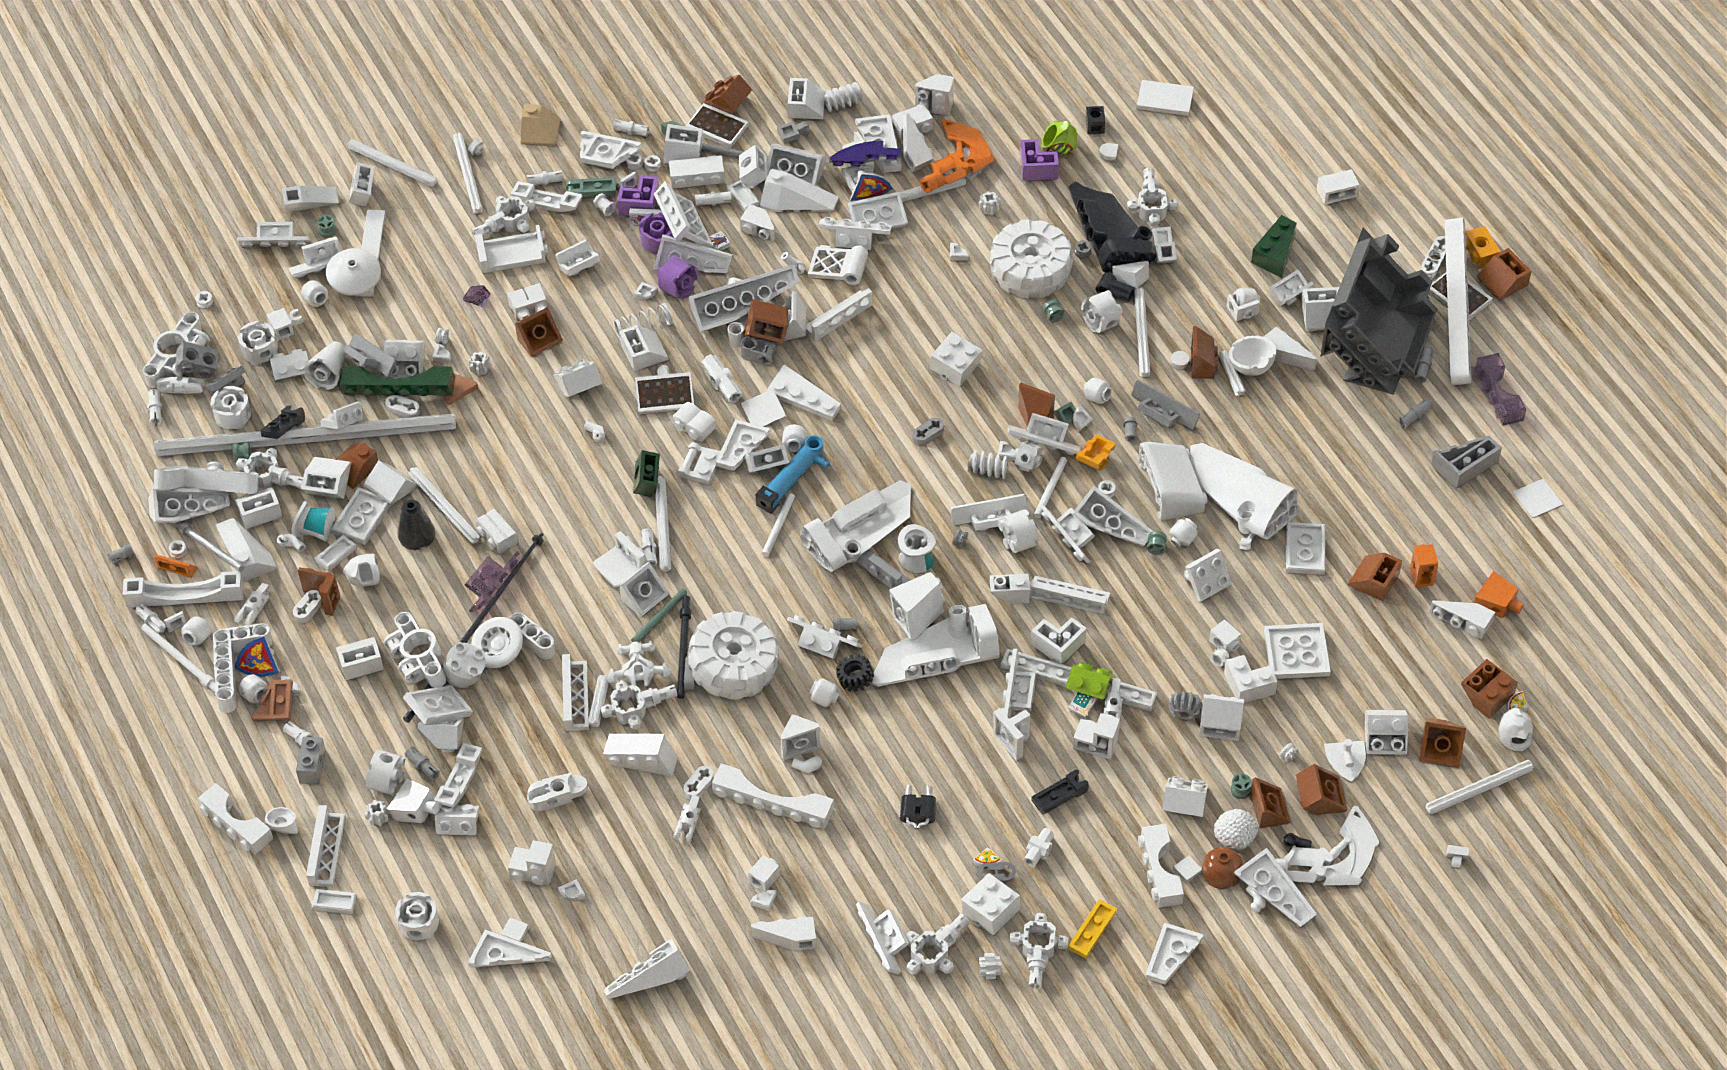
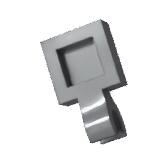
M807 121L797 125L794 122H790L777 127V132L783 143L799 139L800 134L808 135L810 133Z

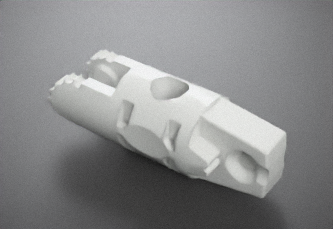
M167 377L158 378L157 389L160 392L202 393L203 387L206 385V381L202 378Z
M262 583L256 591L251 593L236 615L235 622L241 623L247 615L245 625H252L269 599V585Z
M1113 678L1112 688H1108L1103 714L1116 716L1121 721L1124 690H1120L1121 679Z
M692 795L689 805L684 803L673 839L678 840L681 831L688 833L685 843H691L696 822L701 812V808L697 807L699 796Z

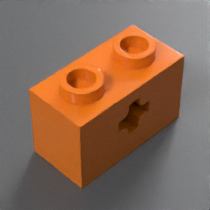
M1433 544L1414 546L1410 572L1415 588L1433 586L1435 583L1439 562Z

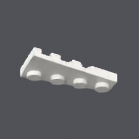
M890 114L855 119V124L866 142L884 141L883 148H897ZM879 157V160H877L884 173L902 171L900 158H897L895 161L886 160V157Z
M662 235L653 270L663 267L672 256H675L695 266L698 271L727 273L733 254Z
M785 364L766 390L773 389L779 400L830 421L834 420L841 409V403Z
M1267 848L1234 872L1236 876L1299 927H1302L1317 916V913Z

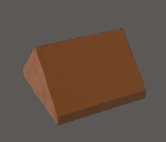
M548 307L515 323L517 340L530 356H534L563 341Z
M1256 777L1253 778L1250 795L1259 828L1289 824L1291 821L1281 788Z

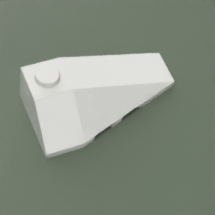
M771 169L764 184L760 208L773 212H783V210H794V212H800V210L833 212L839 197L790 173Z
M234 518L215 524L228 555L245 566L244 571L241 572L243 582L277 570L271 553Z

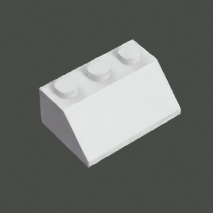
M771 144L767 161V172L769 174L771 169L787 172L817 186L823 174L827 156L780 144Z

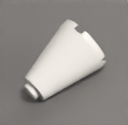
M331 342L305 364V378L314 387L326 388L325 390H330L338 384L346 355L343 351L345 346L342 343Z

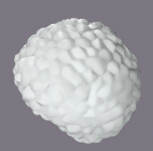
M1234 809L1220 815L1214 824V833L1220 844L1237 852L1245 849L1253 842L1259 826L1253 815L1249 812Z

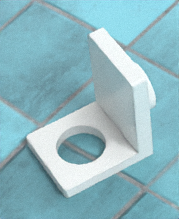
M1231 294L1228 295L1227 308L1236 322L1259 314L1260 303L1258 300L1238 307Z

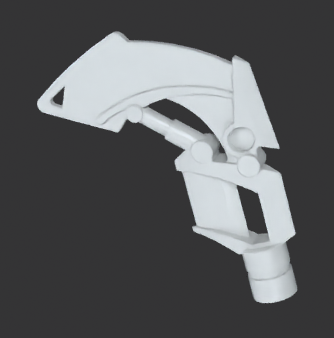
M1353 806L1339 832L1344 839L1330 852L1323 847L1313 849L1296 847L1294 845L1284 859L1276 858V861L1289 878L1295 882L1314 883L1315 881L1325 880L1323 886L1359 885L1362 882L1360 878L1370 864L1374 848L1379 845V840L1359 807ZM1348 846L1350 854L1343 861L1331 865L1341 854V851ZM1289 865L1312 867L1309 872L1288 870Z

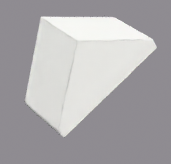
M1143 261L1112 266L1113 275L1117 278V281L1131 285L1136 289L1149 279V262Z

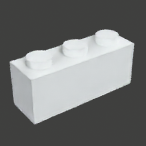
M722 155L669 161L672 189L725 183Z

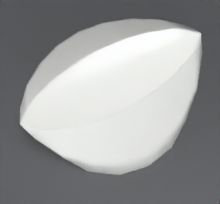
M278 807L266 813L264 824L271 830L284 834H298L296 816L291 809Z

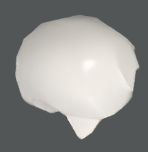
M376 554L356 556L345 565L343 573L352 585L364 587L380 584V571Z
M1514 708L1502 716L1499 725V737L1502 744L1507 748L1523 752L1531 744L1533 725L1527 713L1519 708ZM1514 737L1527 739L1522 744L1512 742Z

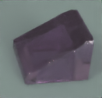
M484 285L471 286L463 300L482 307L491 294Z

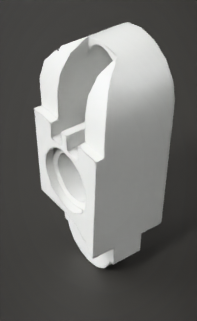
M571 773L537 781L531 784L528 789V805L534 811L539 812L571 803L573 798L582 796L587 791V780L583 776H572Z

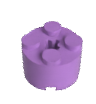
M662 212L656 215L650 213L640 221L641 245L648 252L657 255L662 235L674 237Z
M672 256L657 271L659 288L676 298L684 299L695 288L693 283L695 280L698 281V269L690 263Z

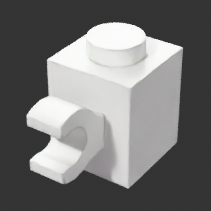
M284 308L267 314L269 325L273 327L277 341L294 335L292 325L303 322L302 316H299L298 309L292 310L289 316Z

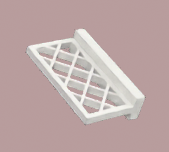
M665 181L654 193V196L674 238L681 241L683 237H686L702 246L712 248L713 244L693 202L675 193L671 185Z

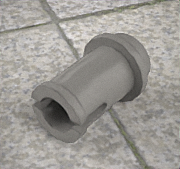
M1127 417L1123 421L1125 439L1128 442L1137 440L1136 427L1138 422L1134 417Z
M124 544V547L108 553L113 565L127 557L132 558L131 556L134 555L130 544Z
M837 617L833 619V629L839 632L840 630H857V618Z

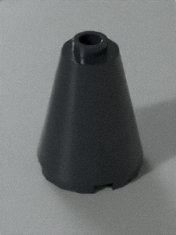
M408 500L404 502L397 530V537L401 545L411 550H419L420 547L425 545L426 547L429 546L436 535L433 523L418 501Z

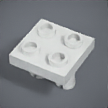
M1215 549L1185 566L1184 579L1191 582L1196 599L1200 602L1232 584L1222 552L1219 549Z

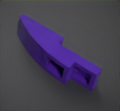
M884 141L863 142L838 151L829 158V163H833V166H844V163L851 164L852 167H860L861 164L865 163V157H868L869 160H879V157H886V160L895 161L901 156V148H883Z

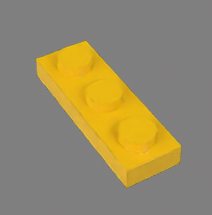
M1099 899L1068 945V950L1087 959L1117 913V908Z

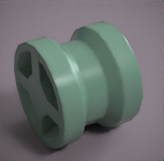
M323 215L317 219L320 236L329 238L335 235L336 226L332 216Z
M1056 299L1048 301L1042 308L1050 322H1058L1065 316L1064 309L1060 307V303Z
M249 442L243 445L233 444L235 462L240 458L249 459L251 456Z
M1161 531L1150 532L1148 534V552L1155 555L1166 552L1165 543L1167 535Z
M1244 773L1236 774L1232 779V795L1238 799L1247 798L1251 792V778Z

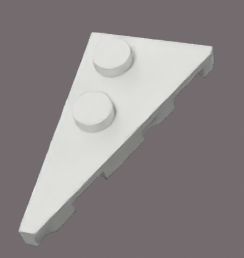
M485 930L468 961L469 967L544 962L550 961L552 955L548 951Z

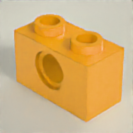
M1486 226L1466 231V250L1470 254L1471 261L1476 264L1478 269L1484 268L1492 257L1501 251Z

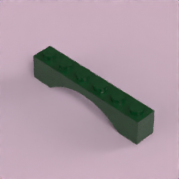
M343 366L340 386L344 394L350 396H445L453 394L456 376L451 366H433L418 375L397 379L377 376L361 366Z

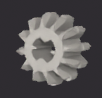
M1178 691L1176 694L1171 695L1168 708L1169 713L1173 717L1187 721L1188 719L1195 720V718L1200 717L1203 704L1199 695L1192 694V692Z

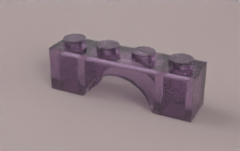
M1499 353L1478 357L1474 371L1481 380L1482 389L1487 392L1490 405H1493L1496 418L1500 419L1502 425L1524 421L1526 408L1520 395L1507 393L1498 384L1503 379L1505 365Z

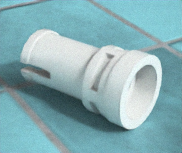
M291 721L288 724L286 723L283 728V732L294 738L295 742L300 746L303 737H313L311 733L300 729Z

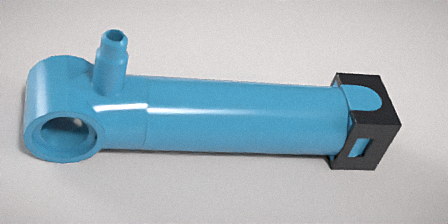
M812 435L806 438L805 445L767 487L763 485L755 494L756 506L772 514L779 506V500L814 462L825 468L829 467V462L822 458L824 456V448L821 437Z

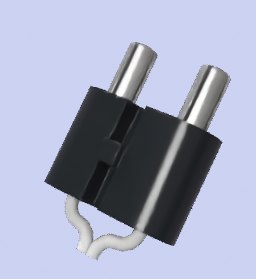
M906 786L905 795L901 796L900 821L913 825L914 829H920V826L935 822L936 798L932 796L933 787L930 786L929 791V786H927L925 795L916 797V795H912V786ZM915 821H920L918 826L915 824Z

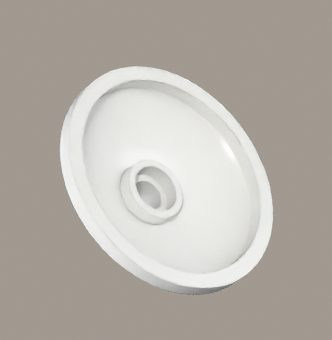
M358 248L346 249L337 253L330 259L326 268V277L330 286L335 291L350 296L361 295L370 291L376 286L381 276V268L377 258L372 253Z

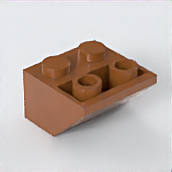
M740 74L733 77L729 76L724 81L719 80L715 83V88L705 95L703 103L730 114L735 112L752 89Z
M1507 248L1494 255L1479 272L1477 278L1499 300H1502L1528 286L1532 271Z
M752 299L744 335L770 342L784 343L788 327L787 307Z
M1387 553L1367 555L1355 571L1348 586L1384 601L1400 574L1402 560Z
M1488 659L1461 682L1473 707L1489 719L1515 694L1518 684L1516 680Z

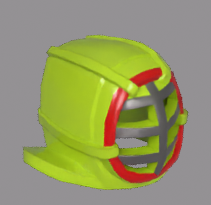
M1053 121L1043 134L1041 147L1045 148L1047 152H1057L1058 156L1067 157L1077 147L1076 128L1068 121Z

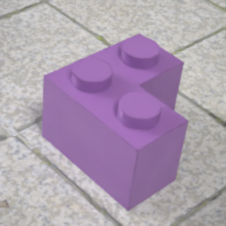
M1038 139L1021 140L1020 158L1023 181L1058 179V153L1040 152Z
M640 175L638 189L620 187L617 199L619 215L629 216L630 208L656 209L657 200L654 193L659 188L658 177Z

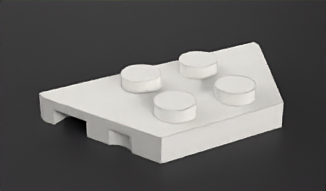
M581 131L580 158L582 163L613 169L642 149L641 142Z

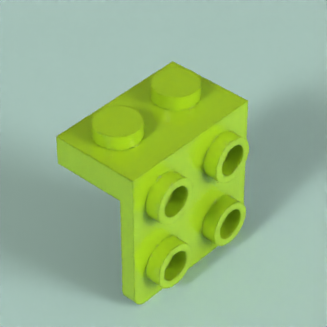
M1084 662L1072 665L1066 688L1104 700L1110 680L1116 678L1115 675H1112V671L1105 668H1097L1095 670L1093 669L1094 665Z

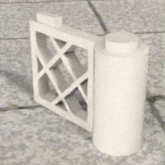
M820 245V247L815 249L808 277L844 280L850 285H857L861 281L868 251L863 246H854L852 249L831 248V246ZM819 253L828 255L822 260L819 259ZM845 255V258L837 261L835 257ZM833 260V265L829 267L825 265L828 261ZM819 266H822L824 268V270L820 272H814V269L818 268ZM837 267L841 269L840 274L831 272Z

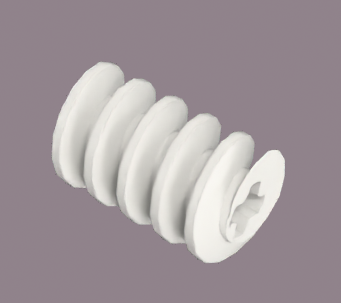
M856 82L852 83V86L850 84H847L845 87L840 86L839 90L837 88H833L832 91L827 90L826 94H824L825 104L829 112H832V106L838 110L839 104L842 108H845L846 102L849 107L851 106V101H854L855 105L858 104V99L863 102L860 86Z
M975 449L973 454L970 455L967 472H970L973 468L974 474L980 470L981 475H985L987 472L988 477H992L995 473V478L997 479L1002 474V479L1005 480L1008 471L1007 456L1000 460V456L997 454L995 459H993L991 452L988 457H985V451H982L979 456L978 450Z

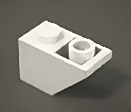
M749 204L740 218L741 231L773 242L775 240L774 227L767 211Z
M1028 574L989 576L992 595L1009 604L1029 603L1030 586Z

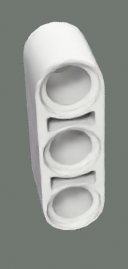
M514 613L510 616L509 619L515 621L521 628L523 644L542 659L548 660L554 657L556 652L554 639L550 634L522 613Z

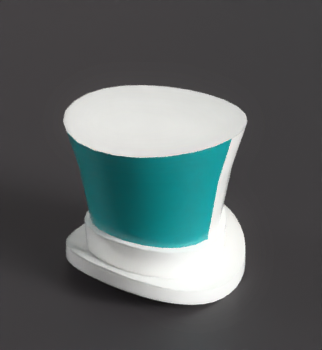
M304 501L292 524L291 531L293 536L302 538L305 535H311L326 542L334 525V508H311V506H306L307 501Z
M911 524L905 526L899 533L898 545L901 551L899 562L903 568L910 572L923 573L929 570L934 563L932 550L935 547L936 540L928 529L920 525Z

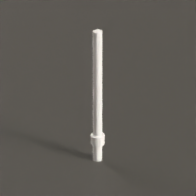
M148 624L142 625L141 630L200 679L203 686L207 689L210 688L216 693L214 678L202 672Z

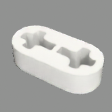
M392 395L386 399L387 411L391 414L404 418L418 417L420 414L419 404L414 400L398 395Z
M317 590L308 591L294 607L293 615L298 623L308 622L322 606L321 596Z
M699 767L685 783L684 795L688 800H691L692 795L701 797L712 784L714 773L710 767ZM706 774H708V777H703V779L701 780V775L705 776ZM696 787V792H689V789L693 790Z

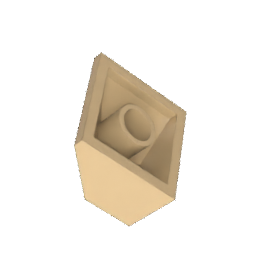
M524 104L521 121V144L556 146L561 118L543 105Z

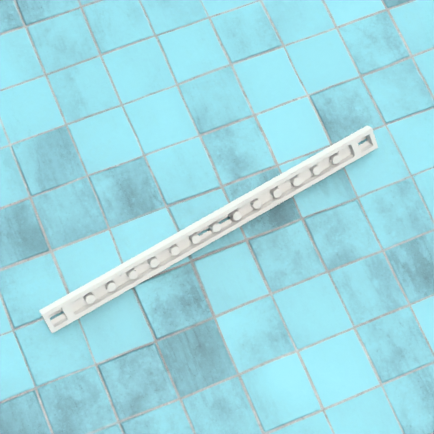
M453 413L356 422L340 429L324 428L321 426L291 428L279 439L262 437L261 431L156 440L153 445L156 456H168L173 454L232 450L235 443L243 445L249 442L250 448L314 441L354 439L368 436L456 429V415Z

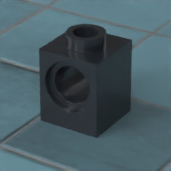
M1104 106L1086 107L1087 134L1105 133Z

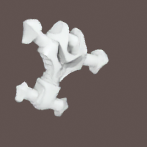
M652 641L645 644L632 642L628 646H621L619 644L617 653L621 656L622 654L629 653L630 661L622 666V670L614 672L611 668L607 681L611 684H616V679L624 677L630 685L636 686L635 681L644 680L646 687L649 686L654 674H663V678H667L671 675V670L665 662L663 666H654L653 662L644 659V651L652 652L655 649Z

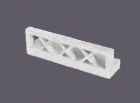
M868 288L863 292L860 290L806 324V333L815 342L871 307L872 291Z
M1035 576L1029 585L1030 598L1100 614L1105 613L1110 597L1109 592Z
M563 654L562 675L565 731L589 730L587 661L571 662L570 654ZM583 667V672L578 676L572 673V668ZM577 682L584 686L578 693L572 689ZM577 699L584 702V705L579 709L573 706ZM579 715L585 719V724H573V720Z
M319 805L306 873L309 886H334L346 816L341 813H329L326 805ZM329 820H340L339 825L333 829L329 827L328 823ZM333 835L336 838V842L328 846L325 840ZM330 853L333 856V860L325 864L322 861V857ZM324 871L330 874L329 880H318L319 875Z

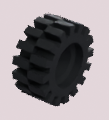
M856 654L855 657L849 655V659L843 658L844 662L840 661L839 666L836 667L837 677L843 689L847 688L850 692L853 689L854 692H858V688H860L862 691L864 690L863 686L868 687L869 682L872 683L874 673L868 658H865L863 655L861 657L859 654ZM855 670H862L858 675L848 676Z

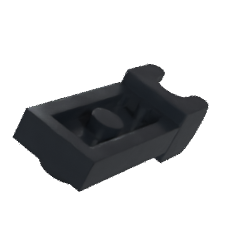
M290 405L286 406L281 410V414L261 429V436L279 439L294 426H300L305 422L304 409L300 407L296 410H291Z
M1079 770L1070 772L1066 775V778L1031 797V801L1042 815L1088 791L1089 783L1087 780L1078 782Z

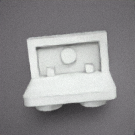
M621 531L614 535L616 546L593 562L594 568L613 587H619L622 582L645 565L646 555L640 547L637 548L629 536H625Z

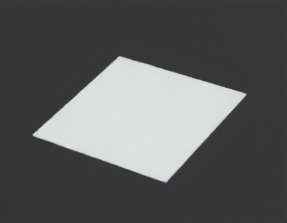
M773 389L741 403L751 424L764 426L786 416Z
M1544 479L1513 491L1532 518L1563 505Z

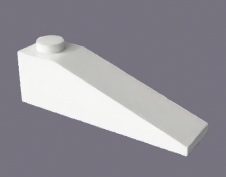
M1095 486L1090 489L1072 513V515L1089 527L1142 547L1148 542V534L1153 532V530Z
M152 488L148 499L150 517L155 523H176L229 508L230 506L228 492L206 489L177 488L157 490Z
M670 939L649 953L651 958L646 962H638L634 965L632 973L623 974L606 987L604 991L608 999L670 983L676 979H683L688 974L687 972L690 971V968L674 941Z

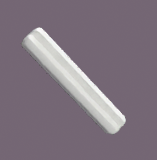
M1221 351L1219 358L1235 395L1238 397L1243 396L1245 388L1237 370L1234 369L1229 360V351Z
M599 675L588 720L590 727H598L600 725L602 716L600 708L604 706L609 684L607 675Z

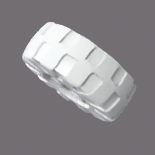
M1021 220L1018 223L1009 224L1002 229L999 235L995 236L990 252L991 273L995 282L997 281L1000 287L1007 293L1017 295V297L1026 299L1043 298L1060 290L1065 285L1066 279H1069L1073 264L1072 246L1070 241L1067 240L1066 234L1058 227H1054L1051 223L1041 220Z
M738 611L730 613L720 612L711 615V618L706 621L703 620L696 627L689 643L688 665L692 669V676L696 683L704 687L708 693L732 700L748 696L752 697L760 693L764 686H768L775 674L779 656L777 639L772 630L768 629L765 623L755 616H749L744 612Z

